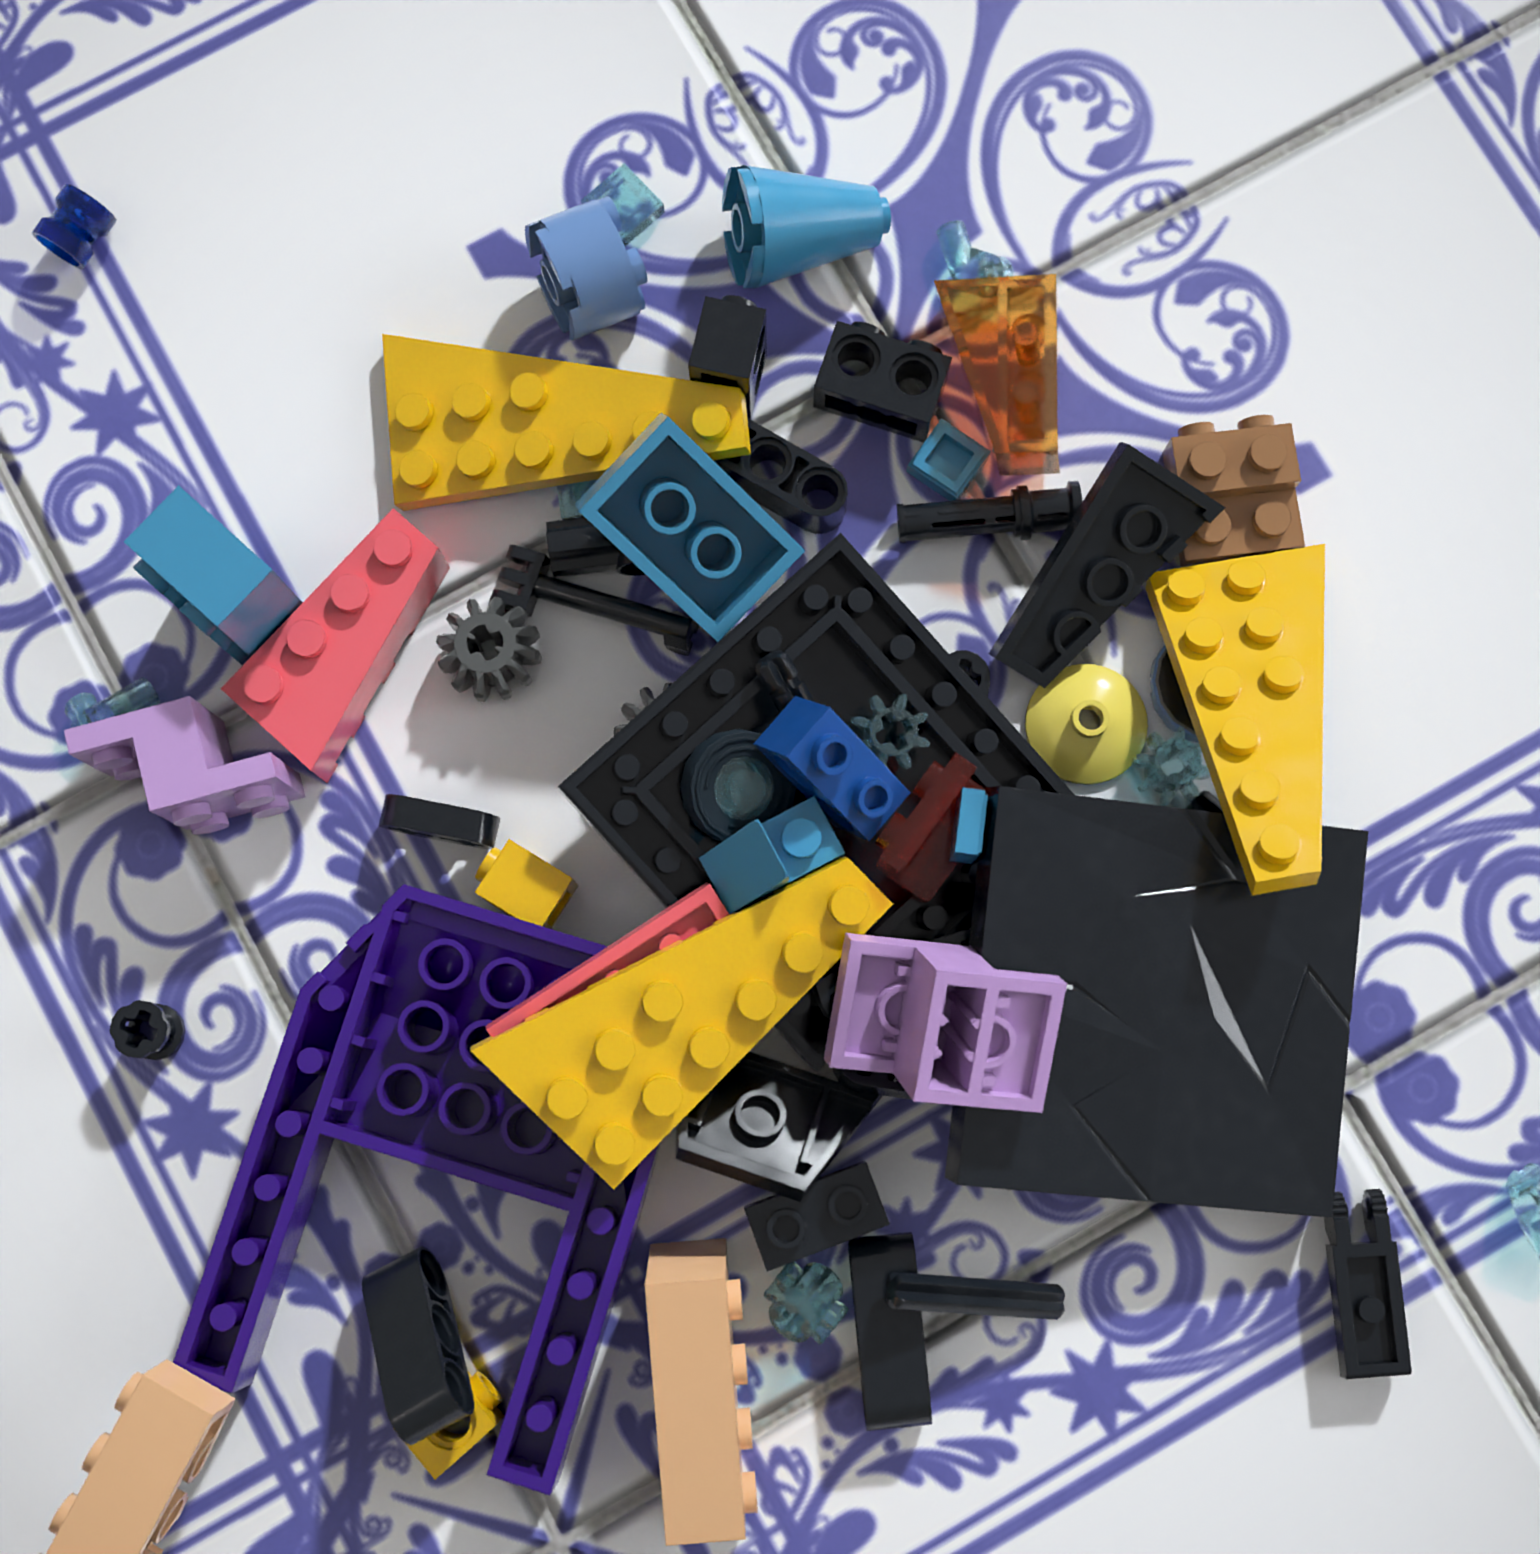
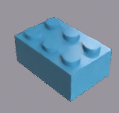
M660 413L575 503L578 511L717 642L728 633L806 551L680 427L663 413Z
M179 485L124 541L128 547L141 557L132 568L241 665L303 603L273 569Z

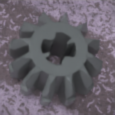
M493 597L489 602L487 612H483L475 599H469L467 601V610L471 616L463 620L458 614L448 613L446 620L456 633H444L437 636L436 643L439 648L449 652L438 661L439 668L443 673H455L451 685L457 692L462 693L473 685L474 697L479 702H486L492 686L496 687L503 700L510 699L512 691L507 682L514 678L521 685H530L532 678L522 665L533 666L541 663L542 656L540 652L533 647H529L540 639L538 629L534 625L523 626L527 615L520 606L512 608L505 614V606L502 599ZM493 639L497 645L495 650L498 656L491 660H485L481 654L484 653L481 644Z

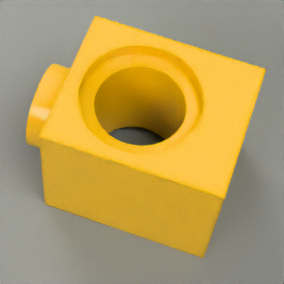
M508 839L502 850L496 847L490 850L475 875V879L481 882L475 893L482 899L513 918L552 929L579 886L572 877Z
M479 1371L472 1376L468 1372L475 1404L474 1412L470 1415L468 1431L462 1434H454L444 1428L413 1445L406 1444L434 1480L505 1417L497 1407L502 1402L501 1395L489 1379Z

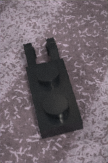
M1367 1189L1364 1191L1362 1200L1364 1225L1370 1241L1351 1243L1348 1207L1345 1197H1343V1193L1340 1191L1334 1194L1332 1218L1324 1217L1325 1231L1330 1244H1326L1339 1370L1340 1377L1345 1379L1411 1375L1412 1372L1397 1241H1392L1387 1201L1383 1191L1380 1189Z

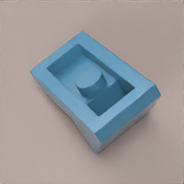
M815 796L763 823H760L759 819L750 822L702 855L699 861L724 907L731 914L772 895L774 891L844 856L845 851Z

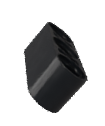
M747 418L751 455L714 460V462L756 503L805 531L822 534L836 529L843 521L847 505V482L843 474L832 465ZM763 460H772L782 466L783 472L773 479H763L756 476L752 472V468ZM822 489L831 493L836 501L826 509H815L805 502L804 497L813 490Z
M912 1232L851 1239L848 1241V1253L866 1431L932 1425L922 1311L891 1309L885 1301L886 1279L889 1274L893 1272L918 1274Z
M421 1246L364 1276L362 1280V1292L386 1412L399 1438L409 1445H413L471 1415L475 1407L445 1274L434 1254L428 1248Z

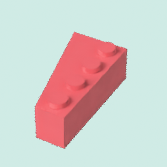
M393 508L225 683L221 690L311 772L328 784L338 766L336 763L349 738H354L366 717L363 713L381 683L384 684L395 666L394 659L407 636L413 634L450 569L441 551Z

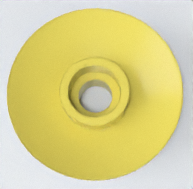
M1095 664L1067 666L1045 688L1039 685L1028 703L1025 714V732L1028 743L1060 779L1075 784H1099L1118 777L1139 757L1147 737V713L1137 690L1119 673ZM1083 710L1096 712L1100 718V726L1093 730L1084 728L1079 721V713Z

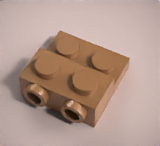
M1256 415L1239 421L1237 423L1238 429L1215 432L1213 423L1197 422L1181 427L1177 431L1178 436L1170 438L1162 452L1164 467L1226 507L1211 523L1205 522L1186 541L1188 546L1179 554L1181 567L1305 547L1295 489L1301 482L1292 423L1275 425L1272 415Z

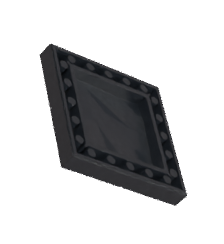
M841 533L557 787L558 791L665 908H668L706 882L714 889L699 858L720 844L721 841L714 840L699 830L684 809L680 788L684 765L695 748L716 733L742 729L762 734L775 720L779 712L769 696L771 691L768 687L763 686L755 672V664L770 652L781 650L790 656L798 671L796 677H798L799 681H804L814 701L830 707L911 792L870 841L839 829L830 822L829 824L845 851L844 857L849 858L893 903L864 935L918 941H930L968 930L971 927L978 858L972 864L949 861L956 799L962 788L985 790V787L1005 786L1075 795ZM738 762L729 765L723 770L718 778L717 794L724 807L733 812L743 811L752 806L758 798L760 782L754 768L747 763ZM796 789L793 807L807 800L798 789ZM840 961L836 962L822 977L835 971L838 978ZM812 987L773 1027L810 1068L819 1071L826 1064L824 1054L830 1020L822 1014ZM835 994L830 995L832 1004L834 1001Z
M1005 786L985 787V794L988 795L982 851L977 863L969 946L977 951L994 969L1056 975L1067 983L1043 1112L952 1105L945 1178L957 1185L1332 1218L1350 1034L1349 1023L1352 1013L1369 831L1322 825L1321 873L1317 884L1252 896L1223 813Z

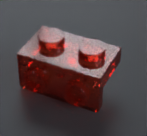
M957 752L946 767H943L936 761L932 763L913 790V793L921 798L908 819L897 812L875 842L878 847L884 850L875 868L923 903H928L958 863L949 861L956 799L962 788L985 790L971 780L978 767Z

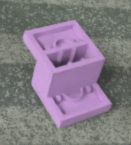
M190 696L64 730L69 755L94 767L96 770L109 776H114L115 780L124 781L142 777L149 811L172 822L176 826L186 830L191 829L192 834L195 835L208 834L225 829L229 826L228 818L252 812L253 818H265L284 813L290 809L288 802L305 798L300 774L271 752L234 762L224 721Z
M845 933L824 1060L829 1068L893 1073L913 1102L1042 1113L1067 983L1056 975L994 969L971 946Z

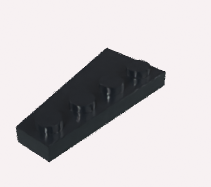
M1119 442L988 654L1045 688L1101 633L1100 626L1120 606L1126 608L1143 591L1141 586L1165 562L1170 564L1188 546L1186 541L1205 522L1211 523L1226 507L1131 445Z

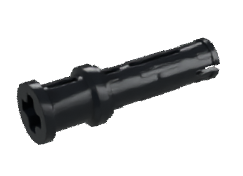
M1068 481L1066 488L1030 491L1026 485L1017 486L1016 489H1011L1010 496L966 500L957 499L909 505L897 504L900 543H906V541L1005 532H1013L1014 537H1020V540H1029L1033 533L1063 531L1067 528L1082 504L1079 481Z

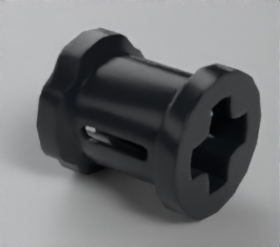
M141 1000L134 1001L130 1005L118 1009L110 1025V1035L114 1039L115 1047L119 1052L127 1057L152 1060L165 1059L177 1052L184 1041L186 1031L184 1020L178 1011L168 1005ZM143 1021L149 1022L150 1026L157 1029L154 1040H147V1036L139 1032Z

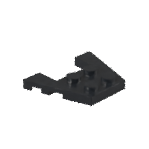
M748 1052L676 1125V1159L801 1202L883 1096L855 1092L847 1089L840 1082ZM858 1070V1074L866 1076L869 1072ZM890 1073L888 1079L895 1081L896 1077L893 1073Z

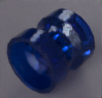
M65 184L55 198L57 208L50 217H42L33 229L32 235L45 248L65 262L79 269H84L94 255L93 244L98 237H105L109 234L117 219L96 199L75 186Z

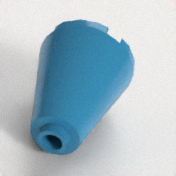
M748 165L729 168L724 179L722 212L732 211V231H723L725 250L734 282L738 286L744 285L743 289H755L877 247L882 240L883 234H887L890 230L891 211L889 202L885 197H880L876 187L871 185Z

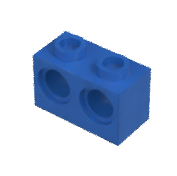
M795 696L754 742V745L807 799L815 796L827 820L833 826L867 841L874 837L911 793L830 707Z

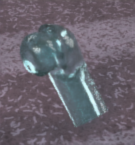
M951 221L937 229V237L949 274L954 282L989 293L1005 289L1009 286L1014 273L1011 262L1005 257H998L996 254L972 248L963 221Z
M142 677L98 703L93 694L79 693L66 703L64 712L73 721L71 724V728L158 705L160 699L151 683L145 677Z
M1528 1163L1520 1172L1516 1170L1511 1172L1505 1187L1520 1229L1540 1260V1165Z

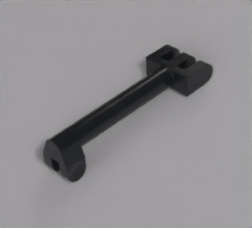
M517 545L509 546L506 558L516 564L526 566L525 572L502 567L497 579L506 585L518 588V591L515 595L503 590L493 589L489 602L493 597H499L504 602L505 609L511 610L520 606L524 609L526 615L531 617L537 600L540 598L663 635L664 645L668 650L680 655L689 656L693 645L691 638L693 633H697L699 624L688 614L679 611H665L547 576L551 564L546 554Z

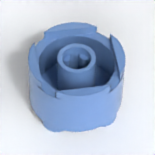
M609 196L599 200L587 201L525 226V239L530 258L540 254L542 256V260H540L542 274L536 276L541 291L558 326L563 333L569 331V339L572 341L634 317L641 310L645 309V301L640 285L647 283V273L638 251L634 247L628 250L625 249L618 233L622 231L621 219L613 200Z

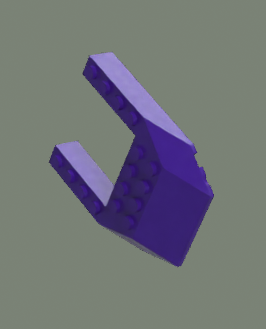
M403 884L382 905L381 911L368 924H363L346 942L347 946L321 972L317 971L300 988L173 1363L228 1393H234L253 1383L334 1138L569 1211L486 1474L490 1477L551 1495L561 1477L638 1227L661 1142L613 1189L470 1050L471 1046L490 1037L486 1030V1025L608 946Z

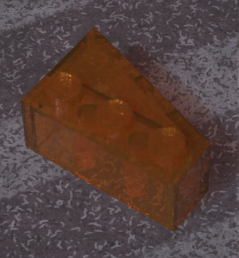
M1056 274L934 280L940 310L999 475L1060 474L1059 301Z

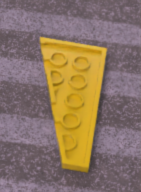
M382 334L394 505L402 511L597 480L660 413L667 415L713 461L751 455L746 399L744 393L738 387Z
M1325 544L1155 572L1146 581L1145 589L1252 896L1316 885L1321 873Z
M842 856L774 891L772 895L737 913L733 912L713 922L712 926L682 941L678 940L588 986V989L549 1009L545 1008L525 1018L524 1022L503 1033L482 1040L471 1046L470 1050L609 1186L615 1189L841 958L845 933L864 935L893 903L849 858Z

